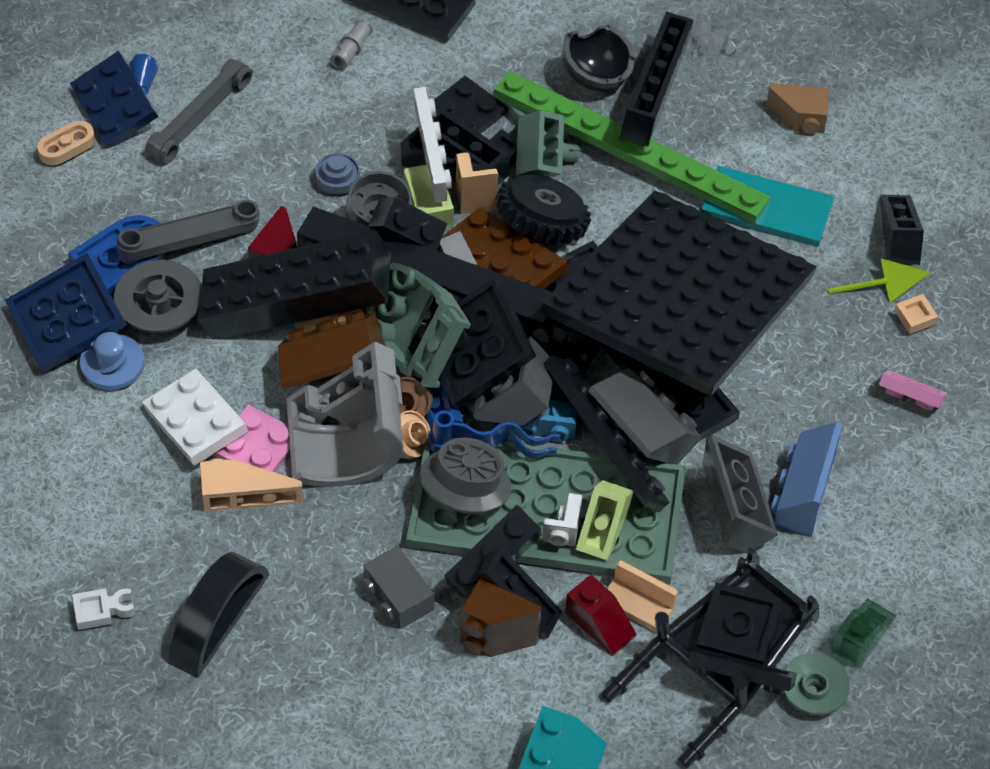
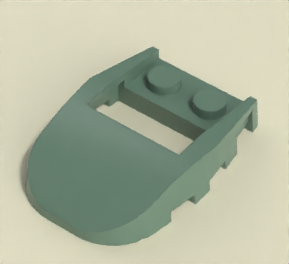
M397 263L390 264L388 302L361 309L364 314L375 313L385 345L394 350L395 365L400 368V372L408 377L420 378L422 380L420 385L423 387L439 388L440 382L438 378L463 329H469L471 325L451 293L419 271ZM435 297V301L439 306L413 354L408 348Z

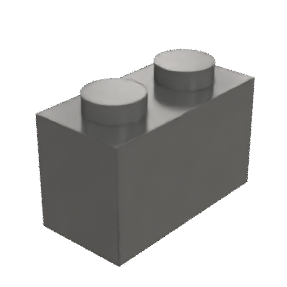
M398 545L363 564V588L370 597L376 596L379 600L381 612L388 622L394 620L397 626L402 629L434 611L435 594Z

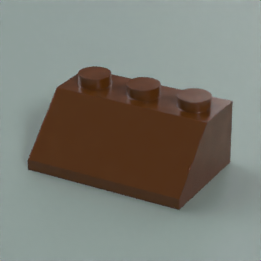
M363 310L346 315L345 320L334 323L333 319L316 324V329L305 332L304 328H299L286 333V338L278 345L282 388L287 389L344 372L353 366L352 356L373 342L386 346L375 313L364 314Z

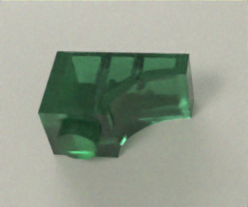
M867 598L858 610L853 608L836 632L832 652L861 669L895 621L896 615Z

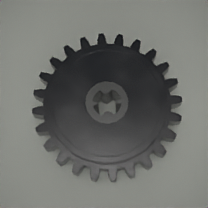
M518 175L515 179L509 177L507 182H502L495 198V207L499 208L497 212L503 215V220L517 233L536 242L552 245L570 244L572 240L577 242L580 237L583 238L591 222V212L587 211L588 205L583 203V199L569 186L549 177L541 175Z

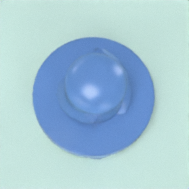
M106 332L99 335L91 343L92 346L83 350L80 356L81 372L86 381L107 392H116L121 388L131 385L140 377L145 367L144 354L140 345L132 338L115 332Z

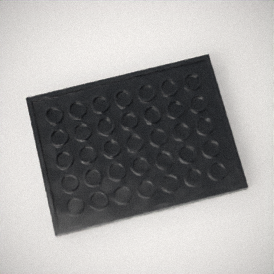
M654 190L542 302L540 313L712 396L811 280L817 266L807 262L800 256L792 255L780 249L775 244L762 241L747 231L732 227L719 218H713L698 211L693 206L685 205L671 198L668 194Z

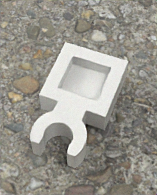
M106 588L72 594L78 630L112 624L111 615H118L122 618L135 615L133 604L121 605L124 601L132 600L131 589L118 590L113 596H107Z

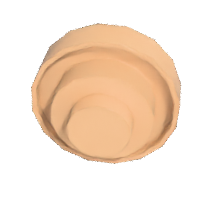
M412 410L401 412L403 453L401 457L408 460L423 456L425 443L428 440V430L431 431L426 419L418 412Z

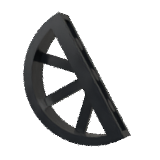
M236 552L226 553L216 560L202 576L183 608L171 640L169 664L199 678L269 577L268 569Z

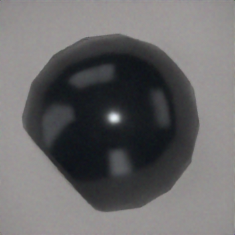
M599 26L595 31L584 36L578 35V31L569 32L565 35L562 58L567 72L577 84L591 90H609L621 85L632 73L636 59L633 45L622 32L613 26Z

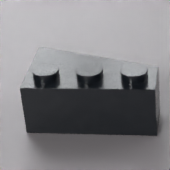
M442 107L436 110V116L432 117L433 122H439L441 140H437L438 146L444 145L446 164L442 165L444 170L449 169L451 181L456 183L457 154L469 152L473 171L497 169L498 185L509 176V152ZM417 127L400 143L402 166L411 168L426 165L419 127Z

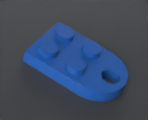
M141 215L122 218L68 252L69 261L72 262L88 253L109 293L112 295L115 292L118 281L128 270L147 261L163 260L167 254L166 252L142 258L134 264L124 263L118 258L116 252V241L119 233L125 229H140L160 223L153 218Z

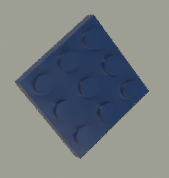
M88 253L5 299L43 373L92 346L91 343L99 335L106 332H116L127 326Z

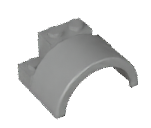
M373 342L352 356L353 366L319 388L308 384L286 398L292 478L302 481V484L319 487L353 485L374 479L386 473L400 460L403 453L399 407L402 405L400 376L396 375L393 349ZM328 416L340 422L338 425H321Z

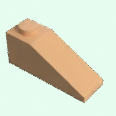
M213 459L200 462L204 512L303 503L302 481L234 459Z

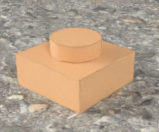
M924 294L897 303L894 310L909 334L936 325L939 318Z

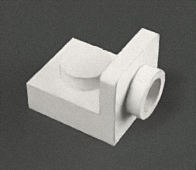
M569 493L567 506H560L558 520L544 519L542 534L544 542H549L555 546L576 545L582 512V495Z

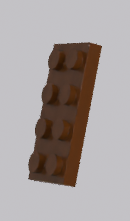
M480 207L442 236L444 238L461 231L477 262L476 265L542 289L548 287L568 270V263L565 259L539 243L520 235L508 224Z

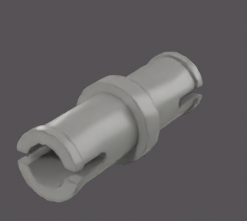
M358 19L352 30L341 38L339 48L330 57L331 64L335 68L342 70L343 67V69H346L354 55H358L362 51L364 41L373 31L369 21Z

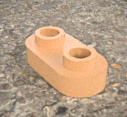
M74 121L43 137L37 145L40 160L48 165H58L88 150L95 141L93 127L84 121Z

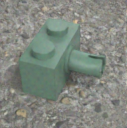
M538 110L518 117L516 176L541 175L551 178L562 175L563 161L571 164L578 161L580 154L572 153V151L579 152V146L563 143L564 115Z

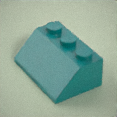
M542 706L519 769H598L607 743L576 716Z

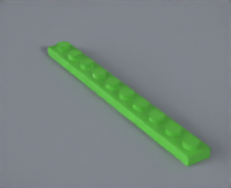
M510 70L494 88L493 97L528 114L543 110L564 115V131L753 224L757 222L769 205L770 196L651 139L647 147L619 138L622 129L621 124Z

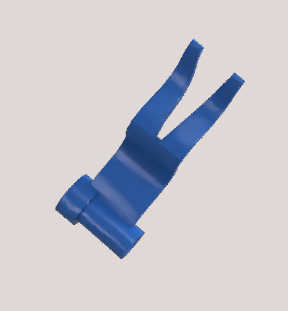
M439 411L434 417V425L429 434L428 446L435 453L449 440L473 438L481 440L492 447L502 442H509L514 444L525 456L540 458L548 454H556L557 448L550 447L543 450H532L526 447L521 440L527 445L541 446L550 441L559 440L560 434L534 438L528 436L518 424L510 421L499 424L491 431L480 432L466 424L454 422V416L449 411Z

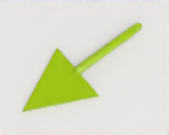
M880 259L884 278L829 288L827 293L836 294L886 284L889 303H891L931 272Z

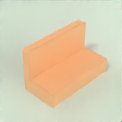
M469 152L457 154L456 195L460 213H473L479 207L485 211L497 210V207H495V198L498 192L497 169L473 171Z
M619 560L615 567L614 579L607 589L616 596L627 618L656 633L655 615L658 612H665L669 618L671 617L676 608L678 591Z

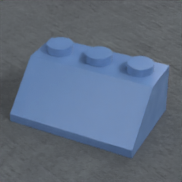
M835 422L800 432L797 444H790L786 462H790L791 465L789 470L784 468L782 470L778 487L782 488L783 491L781 496H774L770 510L771 514L776 515L775 527L812 537L835 460L843 424Z

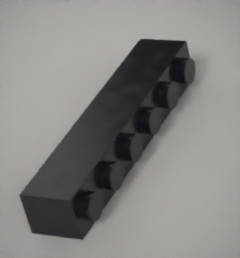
M666 11L626 109L619 138L630 141L633 144L649 146L687 48L694 19Z

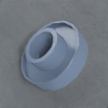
M334 153L320 159L315 169L317 185L323 191L330 194L349 192L350 185L360 177V168L357 161L346 154Z

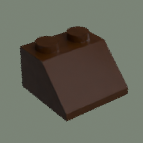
M480 578L461 609L460 643L473 654L480 655L482 653L489 657L535 646L540 636L542 607Z

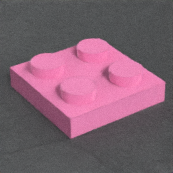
M248 404L239 415L246 423L248 432L215 452L212 456L223 460L234 459L276 473L290 455L289 427L287 424Z

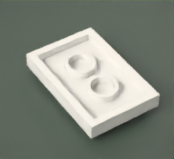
M194 369L142 401L145 410L193 466L248 432L246 423L197 369Z

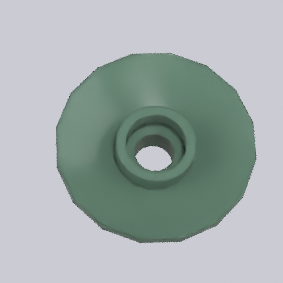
M807 653L796 657L786 666L785 670L798 673L795 687L789 692L784 690L788 702L797 710L809 715H826L837 711L846 703L850 693V678L845 668L834 658L824 654ZM810 686H817L821 691L813 692L808 688Z

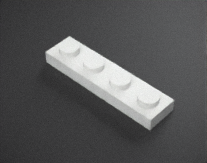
M426 87L414 88V109L434 202L447 201V188H452L449 169L444 170L442 165L446 164L444 145L438 146L437 140H441L439 122H433L432 117L436 116L434 99H428Z

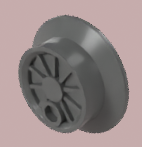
M169 260L147 261L134 266L120 278L115 288L114 302L125 322L130 326L149 335H168L180 330L197 314L201 282L192 270L180 263Z
M473 438L449 440L442 445L438 452L430 455L421 467L420 481L427 494L442 506L457 512L468 514L492 512L503 506L511 493V480L504 469L502 456L494 447L481 440Z

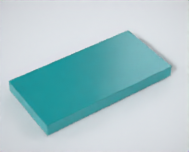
M718 165L716 171L770 196L769 205L755 224L706 200L701 212L713 218H719L726 223L819 247L835 196Z

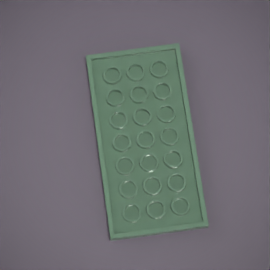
M428 440L424 446L421 467L424 461L434 453L428 446ZM499 443L494 448L503 458L504 469L511 480V493L503 506L492 512L482 514L462 513L442 506L424 490L419 472L406 537V547L466 555L516 505L541 527L542 535L544 519L558 520L560 506H567L569 493L582 495V512L576 545L555 546L549 542H544L541 536L515 562L615 576L616 564L619 560H622L663 583L671 584L686 466L645 460L647 463L646 470L651 476H654L662 483L665 488L663 493L670 503L661 511L644 506L635 492H633L625 522L608 560L576 550L594 487L603 480L633 490L608 455L557 448L556 454H548L540 458H530L525 456L512 443ZM524 444L526 447L532 450H543L546 448H550L546 446H531Z

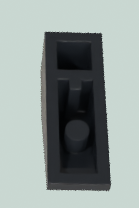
M881 194L884 243L888 261L907 266L920 265L924 230L911 195Z

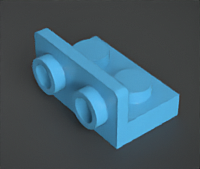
M549 400L548 411L543 417L536 421L532 419L523 426L519 425V427L531 437H546L551 434H560V439L553 441L575 440L578 412L571 402Z

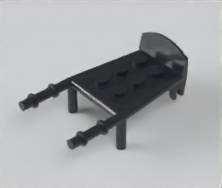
M751 547L747 550V557L745 559L743 557L739 558L736 571L721 582V584L782 599L783 605L765 665L776 667L807 623L811 620L816 624L819 619L817 600L810 595L806 603L760 566V556ZM714 589L671 624H669L667 613L658 612L655 615L656 637L640 653L635 652L633 654L634 659L617 677L612 676L610 678L611 683L601 692V696L611 703L621 692L625 693L627 691L626 686L644 668H650L649 663L665 648L726 698L730 704L717 718L712 717L710 719L711 724L694 742L689 741L687 743V750L678 758V761L687 769L698 757L702 759L705 756L704 751L721 733L726 734L728 732L727 727L746 708L762 686V684L750 682V685H748L746 678L742 676L736 677L734 682H731L730 676L717 673L715 677L702 675L696 672L697 667L688 665L690 651L697 647V641Z

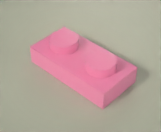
M890 370L883 373L879 383L880 386L886 388L885 393L903 399L904 395L916 400L915 404L927 410H933L934 407L940 408L948 394Z

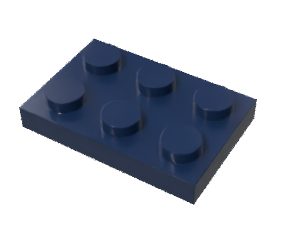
M119 50L70 83L108 149L116 146L159 117Z

